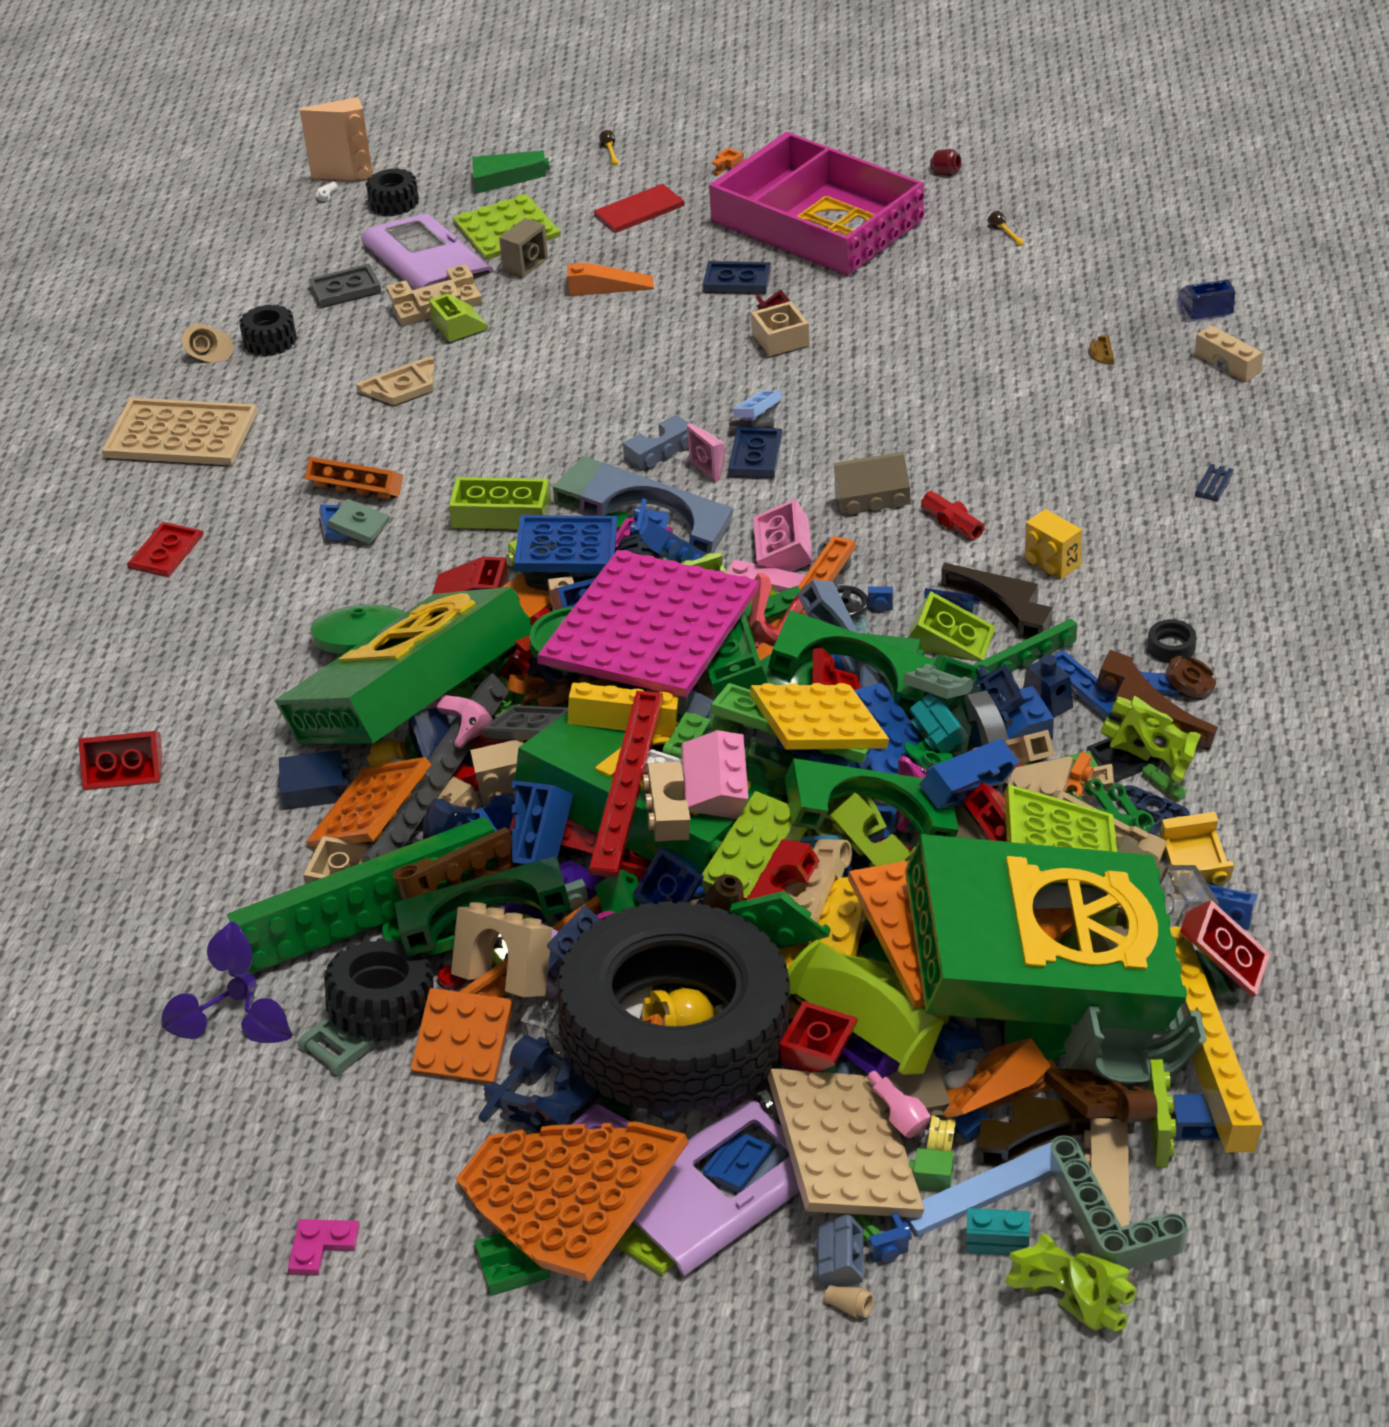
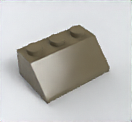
M903 452L834 463L835 500L841 515H854L860 512L878 511L884 508L901 507L910 504V484Z

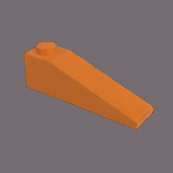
M578 262L567 265L569 296L654 289L653 276L591 263Z
M1032 1038L997 1046L975 1068L977 1075L967 1079L965 1082L967 1089L955 1096L943 1114L946 1118L963 1115L1028 1086L1034 1087L1044 1079L1043 1074L1051 1065Z

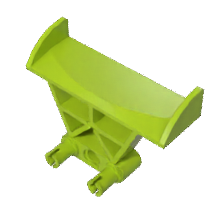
M815 940L797 956L788 969L790 994H797L809 1003L857 1017L858 1022L853 1032L901 1063L898 1068L900 1073L903 1075L924 1073L942 1025L948 1023L951 1015L926 1014L925 1006L913 1008L896 973L891 970L890 963L842 954L822 941Z

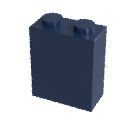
M341 749L279 758V787L283 810L337 802L350 785L349 778L345 777V775H349L348 760L342 759Z

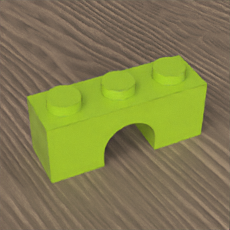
M854 793L831 814L835 820L832 825L842 836L847 833L853 840L850 844L860 856L865 854L872 861L869 867L901 862L903 859L907 862L910 859L908 857L910 851L893 834L879 843L870 841L867 836V826L877 814L859 794Z

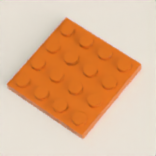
M426 757L363 767L306 840L307 845L316 849L322 836L342 839L352 844L376 841L382 835V829L385 825L395 818L400 805L411 797V791L416 784L426 777L425 772L432 764Z

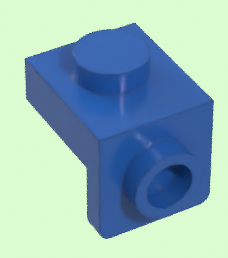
M898 1213L891 1214V1230L869 1237V1255L873 1263L881 1260L883 1262H890L896 1259L898 1255L908 1252V1241L912 1240L911 1231L907 1222L902 1223Z

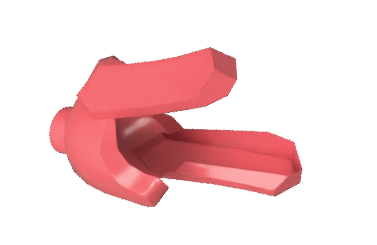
M757 573L754 579L759 580V589L753 597L748 618L755 639L756 649L761 643L771 646L775 645L789 610L800 613L803 608L798 595H796L783 616L779 627L770 625L765 619L764 611L772 585L770 578L764 573Z

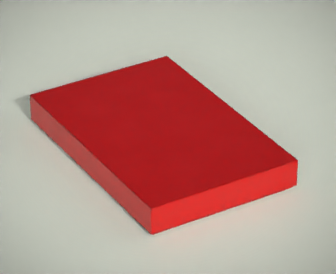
M162 522L130 559L127 566L129 569L170 577L204 536L203 530Z

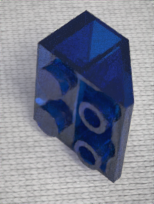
M1229 279L1187 285L1178 292V297L1191 320L1234 313L1235 289Z

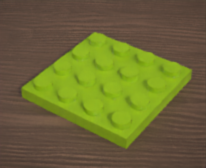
M527 194L518 195L509 200H502L493 205L482 206L477 210L463 212L453 217L454 224L485 260L501 256L499 237L524 218L545 225L546 241L561 237L560 230Z
M1008 784L1004 793L1007 842L1117 852L1113 814Z

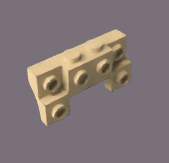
M467 264L446 269L448 281L411 290L406 280L387 285V293L401 326L431 319L429 300L448 293L471 306L482 304L481 294L474 284L473 275Z

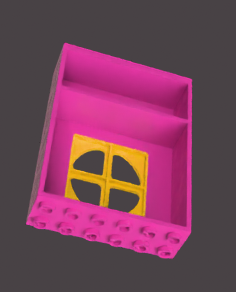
M787 131L709 184L711 221L846 275L851 274L922 221L925 215L923 182ZM823 211L849 212L837 222L815 215ZM856 217H862L866 220L865 223L855 230L845 226Z

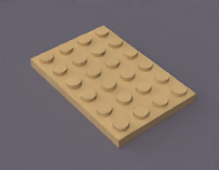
M130 398L102 449L103 458L233 465L258 413L257 405Z
M771 1068L768 1080L805 1211L891 1216V1214L898 1213L899 1217L921 1218L925 1209L912 1169L909 1167V1160L900 1132L889 1121L890 1112L888 1105L872 1090L873 1085L868 1081L867 1076L826 1072L810 1073L808 1071Z

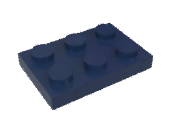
M708 261L703 281V292L767 293L771 262Z
M737 427L728 467L729 476L775 478L783 436L782 428Z

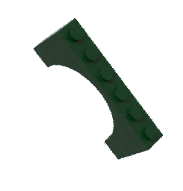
M557 856L395 902L399 932L407 957L435 949V941L439 933L448 924L457 919L458 907H469L470 903L473 902L483 903L486 906L509 902L525 903L538 908L544 917L571 910Z

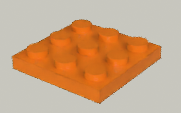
M430 988L410 1070L414 1073L483 1083L496 1082L514 1007L513 1000Z

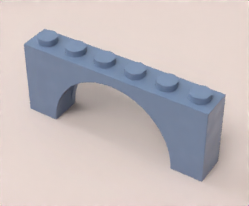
M602 463L580 496L579 514L584 516H605L616 508L630 504H641L642 499H647V504L666 508L682 518L691 532L689 543L706 554L714 553L731 525L733 514L732 507Z

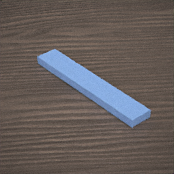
M1051 1143L922 1200L925 1210L921 1218L904 1217V1219L918 1237L967 1215V1208L980 1209L1053 1176L1050 1168Z

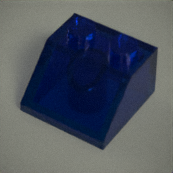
M660 847L632 895L645 904L690 902L705 876L695 863L676 850Z

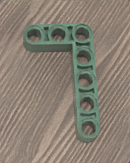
M1059 1136L1052 1141L1050 1150L1051 1171L1094 1256L1131 1269L1178 1255L1184 1251L1188 1225L1183 1216L1168 1213L1121 1227L1077 1141L1070 1136Z

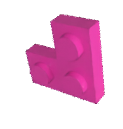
M299 1219L288 1264L289 1275H319L325 1250L355 1251L360 1228L359 1221Z

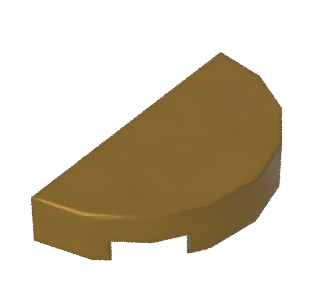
M1109 334L1101 335L1098 337V340L1090 343L1089 354L1097 362L1114 365Z

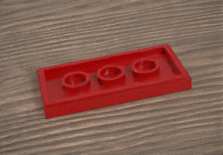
M660 184L594 210V216L613 232L618 233L685 206V201L667 186Z

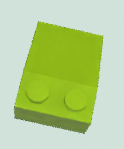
M930 591L916 612L907 638L920 639L921 650L925 652L982 661L985 658L996 626Z

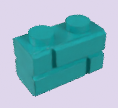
M928 693L922 698V701H918L909 710L915 717L911 722L920 733L925 731L928 736L924 740L933 751L938 748L940 752L949 753L956 745H959L968 738L967 732L940 696Z
M967 1208L966 1253L1010 1255L1011 1252L1029 1247L1030 1211Z

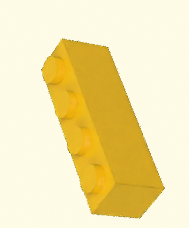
M584 682L572 683L569 695L567 724L626 731L636 690H644L622 689L615 686H596ZM659 692L663 693L664 700L655 734L672 736L676 727L679 696L668 692Z

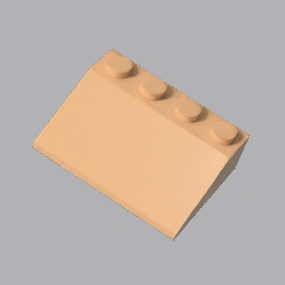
M359 97L299 108L312 179L356 181L373 175L364 113Z

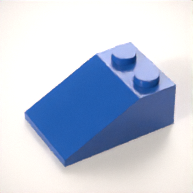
M1033 686L1020 689L1026 703L1008 714L1012 721V726L1008 725L1009 728L1006 729L1008 739L1045 730L1049 731L1050 738L1053 739L1054 717ZM969 719L961 725L967 732L973 748L981 747L982 743L976 720L970 722Z

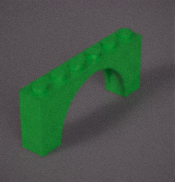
M789 610L773 647L768 668L793 675L802 663L813 658V649L823 648L828 654L856 658L872 666L885 678L891 689L894 702L898 703L906 715L914 717L909 710L918 701H922L925 691L904 684V674L916 671V668H923L925 664L934 666L936 660Z
M794 758L785 775L792 825L796 827L819 830L828 813V803L838 797L857 793L881 800L896 808L912 822L920 835L956 837L959 831L954 806L937 809L919 785L924 778Z

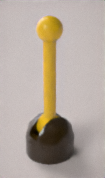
M604 130L599 135L600 143L603 147H608L612 158L611 164L618 165L619 161L615 158L612 148L615 144V135L611 130Z
M994 211L990 214L988 224L995 229L1003 228L1016 241L1017 246L1024 244V240L1018 238L1005 225L1006 218L1004 214L1000 211Z

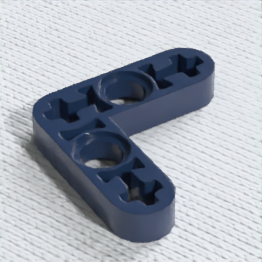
M1124 786L1127 796L1130 797L1129 799L1136 809L1150 813L1156 822L1149 830V834L1159 837L1158 833L1160 832L1163 819L1190 816L1189 810L1182 805L1136 786ZM1157 806L1160 809L1157 811L1148 810L1147 807Z

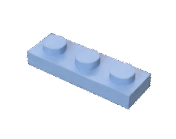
M759 391L733 408L734 418H742L744 421L756 419V416L765 413V410L774 407V404L782 400L781 391Z

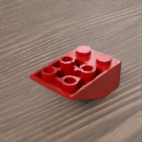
M480 557L438 574L432 594L501 588L509 582L506 557Z

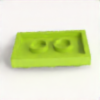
M1163 1059L1150 1060L1148 1090L1154 1092L1158 1104L1157 1116L1150 1123L1155 1167L1162 1168L1168 1167L1169 1157H1174V1140L1171 1137H1176V1122L1169 1115L1173 1113V1097L1168 1095V1091H1166L1170 1090V1073L1164 1072Z

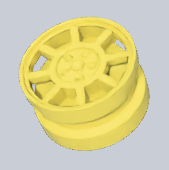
M932 1115L926 1149L951 1151L956 1119L948 1118L944 1121Z

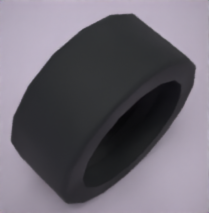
M1176 619L1159 621L1151 626L1148 632V652L1152 657L1166 663H1170L1171 659L1177 656H1182L1181 659L1192 657L1196 650V631L1190 624ZM1166 636H1175L1186 642L1181 645L1170 646L1158 640Z

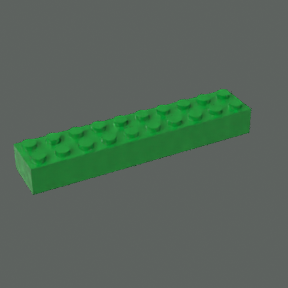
M485 816L228 913L229 922L234 921L241 928L250 944L253 958L248 970L249 974L396 919L395 902L400 901L393 878V873L396 869L404 865L414 864L427 857L433 861L495 832L494 827ZM490 858L486 862V870L494 866L495 858ZM467 869L462 873L461 881H465L470 877L471 869ZM441 881L437 885L436 890L446 888L447 881Z

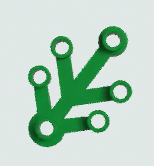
M1097 778L1085 783V792L1089 796H1095L1104 808L1096 809L1113 814V817L1128 826H1136L1147 833L1153 827L1154 820L1151 814L1136 809L1127 796L1123 785L1115 784L1110 786L1106 793L1103 789V783ZM1092 783L1095 785L1096 791L1093 790ZM1115 789L1118 791L1119 796L1116 795ZM1073 795V797L1083 801L1081 797ZM1112 801H1119L1126 814L1120 813Z

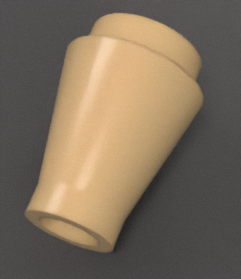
M829 1285L826 1289L824 1300L826 1304L832 1305L859 1319L860 1316L867 1318L870 1315L874 1304V1295L868 1292L865 1287H837Z

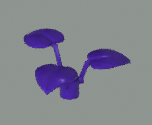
M234 921L229 922L216 933L207 946V956L211 965L218 971L228 970L229 975L235 977L229 981L227 991L199 1006L197 998L191 993L176 995L166 1004L161 1017L162 1027L167 1032L181 1038L197 1039L207 1028V1017L202 1012L203 1010L228 996L235 1000L246 998L244 1010L248 1015L243 1018L241 1028L251 1041L277 1043L286 1041L293 1036L286 1014L276 1001L270 998H261L251 1005V999L254 997L253 992L257 984L255 978L245 972L249 970L252 964V950L244 932Z

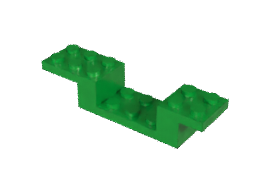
M745 610L707 666L716 696L723 691L728 683L751 690V685L769 683L754 643L755 639Z

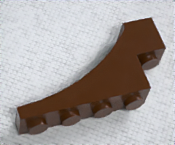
M1109 650L1100 668L1095 687L1116 694L1115 700L1118 696L1130 701L1133 696L1140 698L1155 710L1173 719L1172 724L1182 732H1196L1200 734L1201 737L1196 747L1211 749L1218 729L1217 726L1189 714L1160 694L1133 663L1134 658ZM1111 712V716L1122 719V716Z

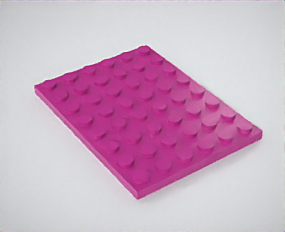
M617 550L539 652L538 664L659 692H668L672 695L686 698L758 591L759 580L750 579L747 576L731 575L723 571L708 570L700 566L685 565L672 560L657 559L650 555L634 554L627 550Z

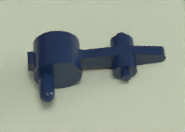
M526 1035L513 1046L509 1063L511 1068L515 1070L501 1085L493 1081L489 1085L486 1084L484 1086V1096L489 1101L479 1114L481 1121L486 1123L501 1106L504 1108L501 1104L502 1096L508 1091L515 1093V1090L525 1077L528 1076L535 1081H539L552 1066L559 1069L563 1058L555 1055V1051L551 1048L548 1040L542 1037L536 1040Z

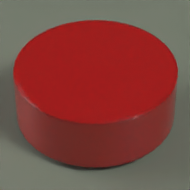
M452 965L443 967L438 973L440 986L447 990L458 989L466 982L465 978L451 974Z

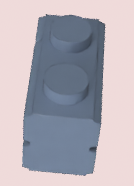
M844 1215L835 1218V1221L829 1220L819 1224L818 1238L814 1242L818 1253V1264L814 1266L817 1279L823 1282L827 1288L829 1285L847 1287V1285L853 1286L862 1283L863 1228L851 1215Z

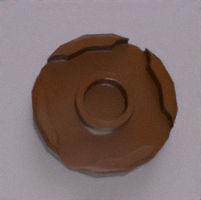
M1177 656L1171 659L1166 669V676L1178 691L1195 698H1205L1212 693L1217 682L1212 677V670L1206 664L1193 657L1181 659L1182 656Z

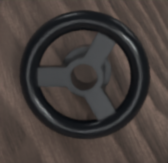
M836 586L838 592L843 593L841 599L851 619L862 615L867 610L869 599L864 591L854 586ZM851 594L857 595L861 599L860 606L852 603Z

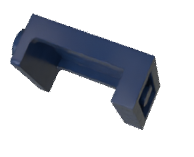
M583 906L547 944V948L550 950L548 976L554 982L559 977L562 961L569 947L578 939L582 932L586 929L589 930L592 924L600 920L587 906Z

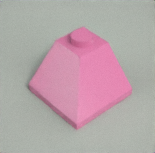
M691 423L687 424L689 460L715 482L719 481L725 462L724 452L726 449L724 443L711 433Z

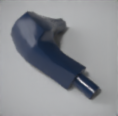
M433 799L427 807L423 821V840L453 829L460 821L471 816L472 808L458 806L444 799Z

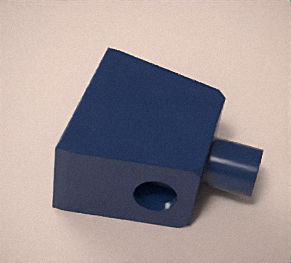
M1044 655L1040 661L1026 669L1023 688L1033 686L1054 718L1073 708L1070 676L1057 665V658L1055 656Z

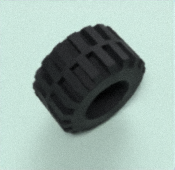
M400 168L386 169L374 173L367 179L366 189L369 207L376 214L381 213L382 216H386V214L394 216V214L398 213V215H402V212H410V208H416V205L419 203L416 177L410 171Z
M275 304L257 306L254 309L248 310L240 318L239 324L244 348L249 353L254 352V355L257 356L259 354H262V356H267V354L274 356L276 352L284 353V349H291V345L296 343L297 335L293 314L284 306Z

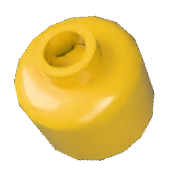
M393 737L374 743L371 746V754L367 755L370 766L390 763L393 758L408 760L403 742H398Z

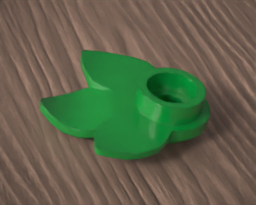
M925 740L916 746L909 742L904 744L907 754L917 761L918 766L925 768L926 771L935 764H940L953 758L951 753H935Z

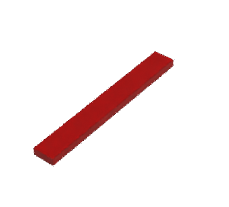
M636 690L589 866L590 875L618 878L642 785V776L645 773L664 700L663 693Z

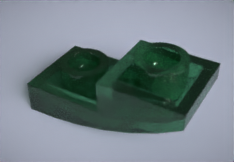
M1195 950L1207 983L1211 985L1218 999L1222 998L1228 1005L1240 1002L1238 994L1227 976L1206 955L1199 950Z

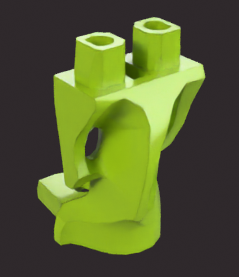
M1118 696L1111 712L1122 716L1120 723L1107 717L1100 730V733L1111 739L1110 747L1128 751L1146 761L1150 756L1165 760L1170 766L1169 774L1171 778L1181 783L1189 764L1194 758L1195 749L1201 735L1196 732H1182L1172 724L1173 719L1155 710L1136 696H1133L1131 701ZM1157 736H1163L1166 739L1165 747H1160L1156 744L1155 738ZM1136 739L1142 740L1144 746H1137L1133 741Z
M1045 1233L1040 1235L1038 1242L1034 1246L1010 1253L1009 1259L1012 1260V1267L1006 1276L1005 1283L1015 1289L1025 1288L1033 1293L1040 1291L1045 1286L1055 1287L1065 1292L1064 1297L1059 1299L1058 1304L1095 1331L1106 1327L1116 1332L1126 1328L1127 1314L1118 1308L1120 1303L1123 1305L1130 1304L1137 1292V1288L1127 1281L1130 1272L1127 1268L1084 1253L1076 1254L1075 1257L1070 1256ZM1091 1266L1096 1270V1277L1090 1271ZM1074 1296H1075V1298H1076V1300H1077L1079 1306L1075 1303Z

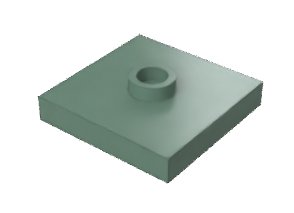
M347 499L328 520L327 528L366 544H371L388 523L390 515Z

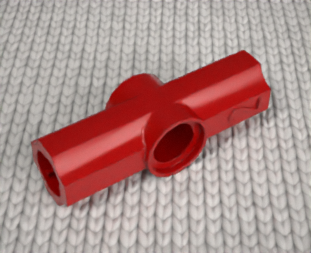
M931 490L925 493L921 500V508L935 516L939 525L943 524L948 528L947 530L953 528L972 540L981 537V534L985 531V524L968 514L967 508L960 501L951 503Z

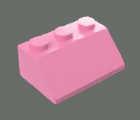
M796 498L753 517L756 562L759 565L792 572L813 563L809 520Z
M717 730L684 742L681 746L684 800H687L689 812L738 819L748 801L743 735Z

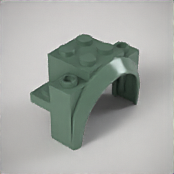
M1089 1006L1078 1023L1071 1025L1072 1032L1065 1040L1064 1048L1069 1069L1088 1070L1092 1073V1076H1099L1109 1081L1116 1080L1123 1084H1138L1149 1082L1150 1060L1163 1059L1164 1072H1169L1170 1074L1179 1073L1206 1042L1207 1038L1200 1011H1190L1185 1019H1183L1180 1006L1175 1019L1171 1021L1166 1031L1159 1032L1099 1027L1097 1019L1100 1013L1099 1007ZM1154 1035H1163L1151 1040Z

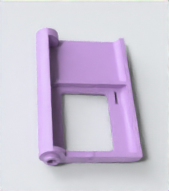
M744 1100L690 1138L686 1148L633 1220L677 1264L683 1276L694 1270L800 1192L790 1157L732 1198L726 1197L694 1167L695 1163L750 1124L754 1127L761 1126L788 1151L782 1127L773 1119H770V1116L764 1112L762 1106L757 1101Z

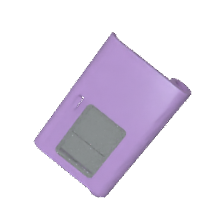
M429 214L367 228L361 236L362 243L404 281L406 280L414 290L448 281L446 269L458 265L467 264L472 274L486 270L490 273L494 272L491 266Z

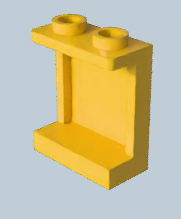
M1216 812L1162 820L1159 837L1167 842L1164 852L1177 888L1187 887L1192 889L1200 886L1202 883L1211 882L1213 884H1223L1231 879L1234 865L1232 861L1227 862L1216 831L1218 824Z

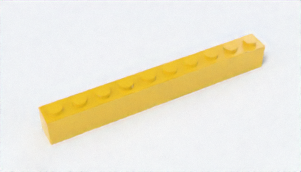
M1170 927L1172 937L1176 940L1175 952L1177 961L1181 963L1182 983L1187 989L1186 1001L1181 1004L1183 1019H1185L1190 1011H1200L1207 1038L1206 1042L1191 1058L1224 1151L1255 1152L1263 1126L1193 944L1180 933L1181 927Z

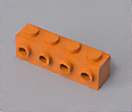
M309 456L305 479L314 482L315 487L327 489L328 485H333L337 491L348 492L350 488L355 489L356 494L369 496L370 492L377 493V498L390 500L391 496L398 497L400 495L403 474L392 470Z

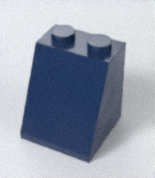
M437 708L421 710L408 719V732L417 758L426 757L427 760L430 758L458 715L442 714ZM470 750L461 761L462 764L473 761Z

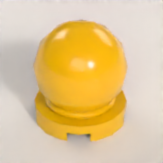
M681 988L669 994L663 990L650 991V997L644 998L642 1004V1019L658 1014L663 1018L664 1026L693 1025L715 1016L713 1006L707 996L698 990Z

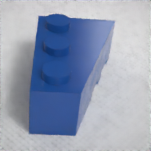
M1000 738L945 762L931 766L925 772L926 776L919 785L937 809L965 804L963 799L982 782L998 790L1020 762Z
M512 780V789L515 790V804L512 805V813L515 814L516 826L515 829H512V862L522 866L553 856L558 857L573 794L554 785Z

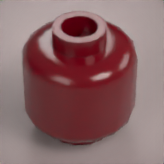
M954 149L937 150L930 159V167L937 175H955L962 165L961 156Z

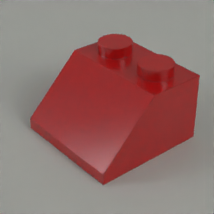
M803 1001L779 1044L782 1067L811 1073L834 1066L853 1032L858 1018Z

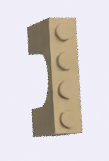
M473 902L470 903L469 907H458L451 974L473 980L478 979L491 970L494 945L500 934L505 941L508 951L505 991L521 997L546 996L550 950L547 948V944L552 937V927L542 925L539 919H523L522 914H504L505 910L501 908L486 909V904Z

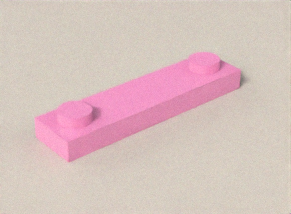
M735 559L727 570V574L747 576L750 579H755L757 573H764L770 578L771 590L780 592L799 585L805 577L804 574Z

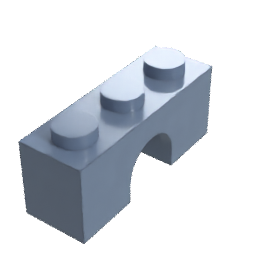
M674 415L658 424V438H647L640 433L623 442L624 460L638 470L643 471L648 467L655 466L656 463L665 458L672 457L674 453L688 448L687 424L689 423L678 415Z

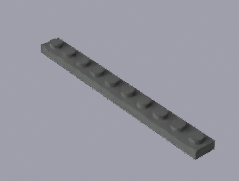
M491 673L486 675L470 700L485 707L492 717L509 690ZM460 716L457 717L428 759L432 765L425 772L426 777L416 784L411 791V797L397 809L395 818L385 825L382 829V835L376 841L371 842L361 856L364 862L403 848L425 816L427 807L433 799L438 797L478 738L472 739L463 748L455 747V740L461 725Z

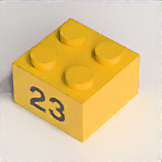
M1047 509L1026 521L1025 559L1030 564H1036L1049 575H1055L1060 579L1081 566V528Z

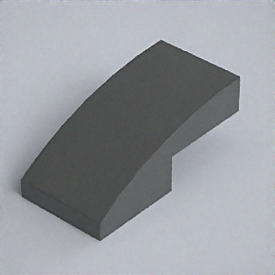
M987 691L963 696L969 722L977 721L982 746L1000 738L1003 741L1009 740L1001 715Z

